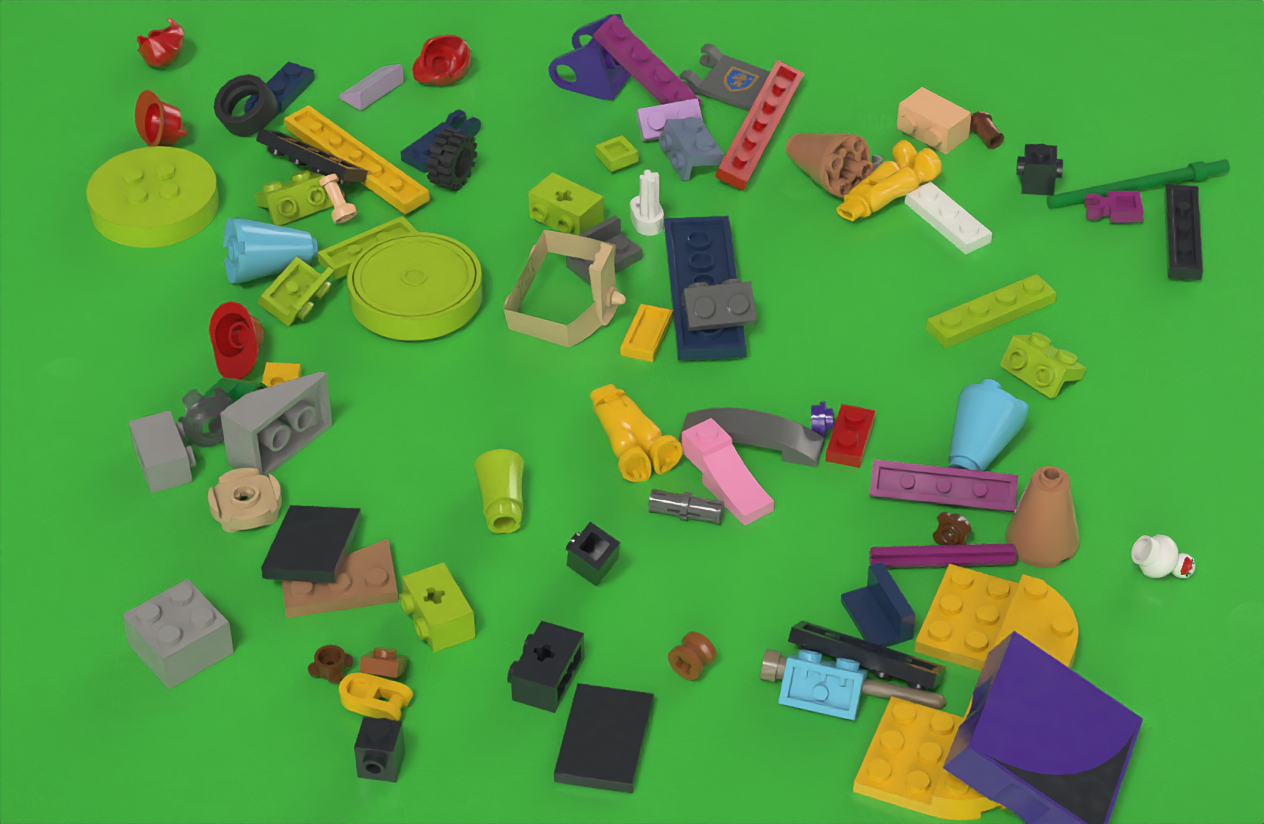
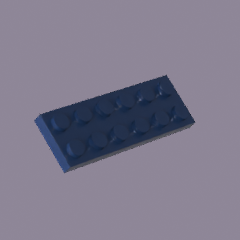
M729 216L664 218V236L677 359L698 360L746 357L744 326L688 331L685 305H682L681 300L684 288H688L693 283L706 282L711 286L721 285L725 280L737 279Z

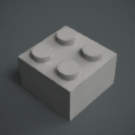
M188 578L122 614L128 645L168 689L175 687L234 653L229 622Z

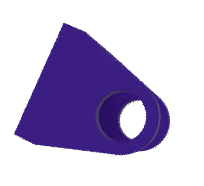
M614 14L578 28L572 36V45L575 50L556 57L550 63L548 68L549 76L558 87L602 100H614L631 77V74L593 37L594 33ZM615 14L623 22L621 14ZM581 35L592 37L587 45L582 46L580 43ZM557 65L570 67L576 75V81L569 82L562 79L557 73Z

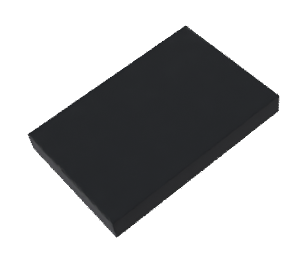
M290 505L261 567L262 578L335 583L362 520L361 509Z
M577 683L554 771V782L633 793L654 704V694Z

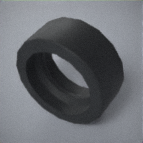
M247 74L237 76L222 86L215 97L213 108L216 117L232 134L242 137L257 133L259 129H264L271 122L276 113L277 101L273 92L261 78ZM252 94H259L256 105L248 113L242 116L231 117L234 107L241 99Z

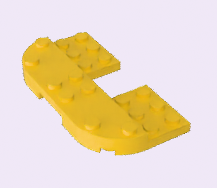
M949 564L915 641L914 652L982 671L988 653L1009 634L1016 631L1072 670L1078 642V624L1074 612L1067 601L1041 579L1022 574L1019 583ZM891 696L854 780L853 792L929 816L949 820L981 818V812L997 806L1000 810L1006 808L995 801L989 800L943 769L958 728L970 711L972 699L963 718Z

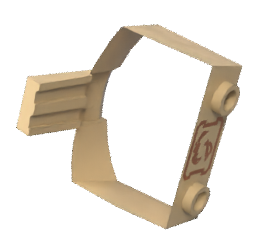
M543 230L537 244L531 249L529 260L512 293L505 300L503 310L508 329L569 348L590 336L601 325L606 326L612 319L617 306L624 304L626 301V297L618 292L616 287L614 266L616 244L578 235ZM548 252L594 261L593 265L590 264L589 273L593 300L595 302L568 325L518 313Z

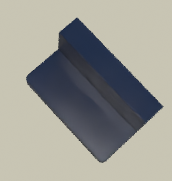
M883 562L870 565L868 568L867 586L843 593L841 595L842 605L865 641L889 647L912 640L915 612Z

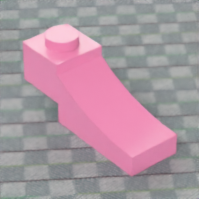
M712 418L682 432V453L702 472V483L719 501H724V506L744 526L774 511V500L763 490L744 465L732 444V438Z

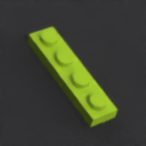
M1034 274L928 318L926 330L946 349L1055 303L1057 292L1040 276Z

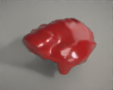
M172 18L167 19L171 24L167 28L151 30L147 37L137 36V42L139 43L137 51L146 64L154 67H165L173 64L179 56L185 42L183 38L185 32L181 25Z
M448 34L432 37L423 44L420 56L413 64V77L420 83H433L438 86L452 85L455 81L463 79L471 68L472 57L470 54L472 50L468 47L465 40L455 35Z

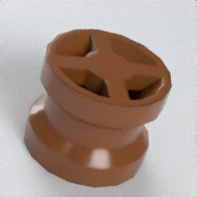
M692 631L683 637L681 646H675L669 652L668 661L672 669L679 676L693 681L702 674L703 666H709L716 659L717 652L708 638Z

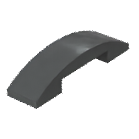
M710 408L687 413L679 435V442L682 443L683 431L712 418L732 438V442L781 450L782 461L817 467L824 445V438L799 423L770 413L742 408Z

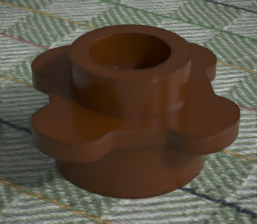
M940 513L937 517L938 528L933 533L934 541L939 545H967L965 540L971 532V526L967 519L959 514Z
M325 645L315 652L314 663L309 664L308 673L312 677L321 676L330 683H338L343 680V673L346 668L353 665V658L350 654H345L339 646Z

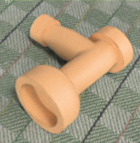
M336 173L323 177L319 180L321 188L326 189L335 208L331 213L334 224H341L357 216L358 212L353 204L346 203L344 199L345 193L337 184L339 179Z

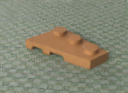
M385 539L347 554L335 583L282 580L286 618L398 602V591L389 540Z

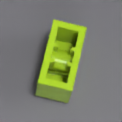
M553 172L528 192L529 217L561 233L580 235L599 223L604 222L603 196Z
M444 562L402 577L403 593L399 594L402 609L406 615L411 614L413 616L414 627L421 641L426 639L433 653L475 638L474 612Z

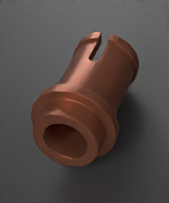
M977 111L971 115L970 130L972 133L978 134L987 148L995 149L999 147L1004 140V135L992 123L991 115L983 111Z

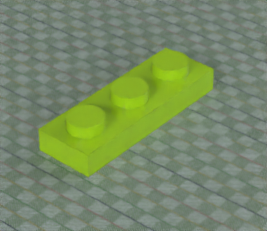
M401 216L319 251L318 261L325 269L330 267L334 270L332 277L336 280L346 276L355 257L374 242L389 236L418 231Z

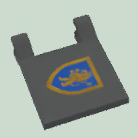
M705 44L701 48V53L707 55H702L699 63L705 67L714 66L704 80L693 71L684 70L680 74V79L686 80L683 82L693 92H698L750 111L770 71L726 56L714 45Z

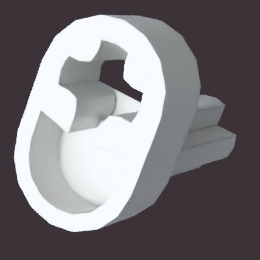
M645 170L643 175H640V195L634 197L630 202L631 221L636 231L646 236L659 234L664 228V212L659 203V174L657 172L651 173L650 170Z

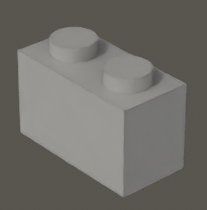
M170 410L128 421L133 448L150 493L192 482L190 467L196 466L194 454L190 445L184 447V443H187L184 428L181 422L175 424Z

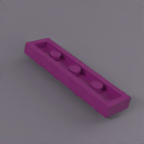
M615 14L594 33L593 37L662 105L697 98L699 104L702 102Z
M873 459L869 496L1015 512L1018 475Z

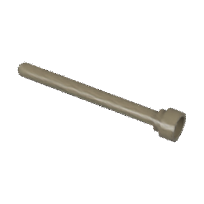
M766 649L761 666L760 679L776 682V679L783 680L787 657H783L782 652ZM867 678L863 682L861 692L863 694L890 699L893 696L933 709H942L946 704V699L941 694Z

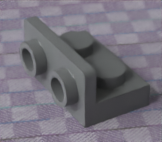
M613 216L578 235L616 244L615 274L642 259V248L621 233V219L617 216ZM566 255V267L591 286L589 266L590 264L593 265L594 261Z

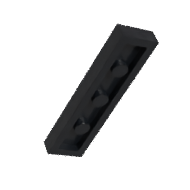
M259 129L256 141L268 146L267 151L279 156H285L286 154L289 156L288 161L302 166L308 164L311 166L310 171L327 176L336 173L339 179L337 183L350 186L352 181L365 183L368 170L283 132Z
M1166 184L1164 203L1168 278L1201 280L1203 260L1198 186Z
M803 620L791 627L788 642L799 645V650H809L834 656L835 662L837 658L854 660L859 662L861 666L870 668V673L877 677L891 679L895 676L907 680L906 684L909 687L927 691L929 688L934 689L940 684L946 669L945 666Z

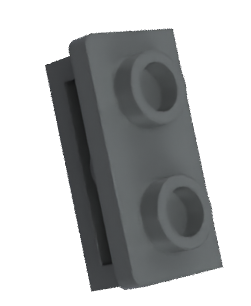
M729 279L723 281L721 285L711 286L706 282H698L689 285L688 288L683 290L681 300L682 305H685L688 331L754 325L757 322L751 281L742 282L741 279Z

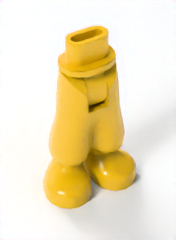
M906 140L899 141L892 150L894 161H884L870 175L852 188L844 196V202L836 208L837 213L850 221H854L858 217L871 216L872 212L880 210L892 200L905 196L918 189L921 184L936 179L942 172L939 157L929 148H924L917 153L910 142Z
M609 384L591 392L590 398L593 401V411L598 416L608 436L611 448L619 460L618 469L623 478L630 482L639 483L650 478L651 465L658 475H663L677 464L683 452L680 442L674 436H662L659 427L642 412L623 390L617 389L613 384Z

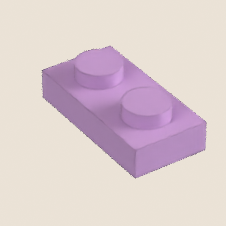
M698 98L640 108L636 111L642 142L659 139L660 134L664 130L665 122L668 119L694 117L701 118L702 120Z

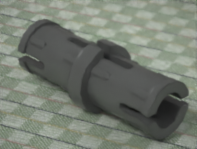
M652 489L648 511L678 516L682 521L694 519L720 525L724 512V501L694 497L693 493L690 492L675 494Z

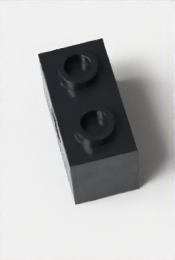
M541 621L534 634L530 633L527 636L523 646V654L519 661H513L510 666L507 681L511 683L512 700L555 713L584 660V633Z

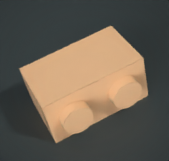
M921 87L899 103L897 129L943 154H948L969 138L971 112Z

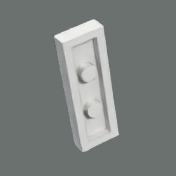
M932 182L924 184L905 195V204L964 254H968L991 243L992 232Z

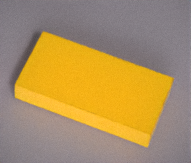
M640 304L621 344L620 356L653 362L673 320V310Z

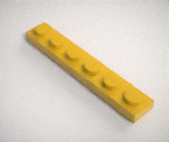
M309 105L284 118L285 129L303 142L368 170L365 183L362 184L403 214H407L430 201L428 189Z

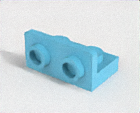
M799 650L798 655L792 654L787 657L779 704L850 720L857 718L863 682L867 678L868 670L859 668V662L845 658H837L836 663L821 660L822 654L809 650Z

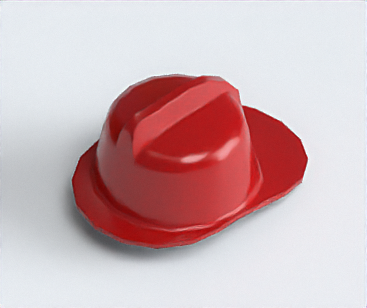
M150 90L142 91L136 102L135 124L137 132L149 147L171 146L177 142L179 137L187 136L188 131L182 123L180 109L175 105L161 101Z
M230 301L221 304L215 309L210 319L209 334L219 373L223 377L243 379L251 372L256 363L258 350L263 343L264 333L259 320L251 315L247 308L240 303Z

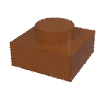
M374 647L373 651L361 656L359 672L397 678L406 672L408 657L396 655L397 650L393 648Z

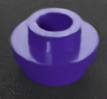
M820 401V405H811L812 431L821 433L822 437H827L828 429L834 428L833 408H827L826 401Z

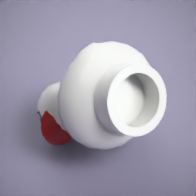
M1157 534L1153 537L1144 535L1138 538L1133 545L1131 552L1132 560L1139 564L1141 571L1146 577L1161 578L1171 572L1177 578L1185 579L1190 577L1195 571L1196 564L1193 557L1186 553H1178L1176 543L1166 535Z

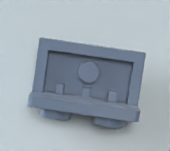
M687 117L685 119L666 120L664 130L659 136V146L682 181L689 180L692 166L721 164L724 154L701 118Z

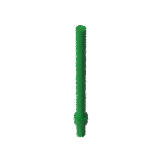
M1227 159L1204 163L1203 161L1189 163L1186 168L1047 196V206L1051 209L1084 202L1085 195L1098 194L1102 197H1107V191H1138L1186 180L1197 182L1206 180L1207 176L1228 172L1230 166Z

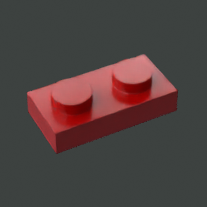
M841 404L826 449V462L857 468L861 467L875 422L876 410Z

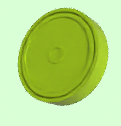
M144 147L119 154L106 161L93 173L86 190L91 221L97 231L113 242L130 247H162L189 239L210 224L219 207L216 176L210 164L193 152L175 147Z
M402 233L376 241L363 249L355 257L347 274L349 303L355 318L372 332L392 339L425 340L451 333L473 318L481 305L483 297L482 271L476 255L463 243L435 233Z

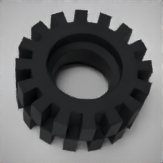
M445 128V131L442 130L439 133V137L436 136L434 139L435 146H431L429 150L432 152L431 156L427 157L429 165L426 167V172H428L427 178L430 180L429 182L454 191L461 189V186L467 183L466 177L470 178L472 174L470 171L471 167L474 168L476 163L473 162V159L477 157V152L474 151L477 148L476 139L471 135L453 129Z

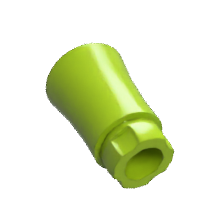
M507 449L487 451L480 455L474 463V471L480 487L483 513L487 520V526L496 534H510L518 530L523 512L522 476L524 461L518 453Z

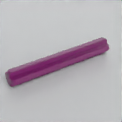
M1011 543L872 547L869 551V563L873 565L883 562L886 568L948 567L949 564L956 566L1013 565L1016 562V548Z

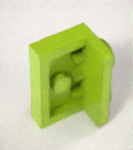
M304 170L292 174V180L281 183L280 180L264 184L262 186L263 191L254 194L257 206L268 208L273 225L278 226L329 208L333 204L326 189L321 188L319 180L325 176L310 173V170Z
M296 257L260 296L257 303L290 327L298 317L301 320L307 317L315 305L312 303L315 298L322 300L332 287L329 279L334 270L328 267L321 275L300 258Z
M1033 332L1032 335H1013L1000 362V366L1049 398L1057 397L1064 381L1082 380L1087 368L1077 362L1078 357L1064 349H1056L1050 345L1051 340L1040 333Z

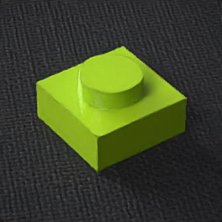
M623 135L595 145V155L611 172L639 162V152Z

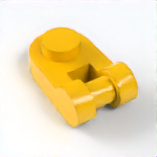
M352 673L344 677L339 685L340 701L344 708L373 718H387L399 721L402 716L401 709L408 706L413 697V692L408 686L368 673ZM379 698H386L388 699V702L379 700Z

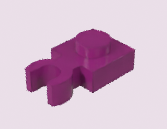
M1107 191V197H1102L1098 194L1085 195L1084 207L1087 208L1086 218L1099 219L1102 216H1109L1110 222L1127 223L1143 221L1144 210L1140 191Z

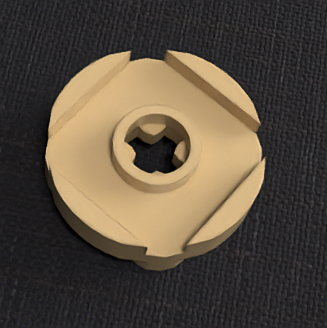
M239 468L226 472L218 478L219 484L214 489L211 486L208 491L210 513L226 532L233 533L262 525H270L276 522L279 517L278 511L282 505L279 482L271 474H269V478L260 475L259 469ZM247 496L250 500L241 501L240 497Z

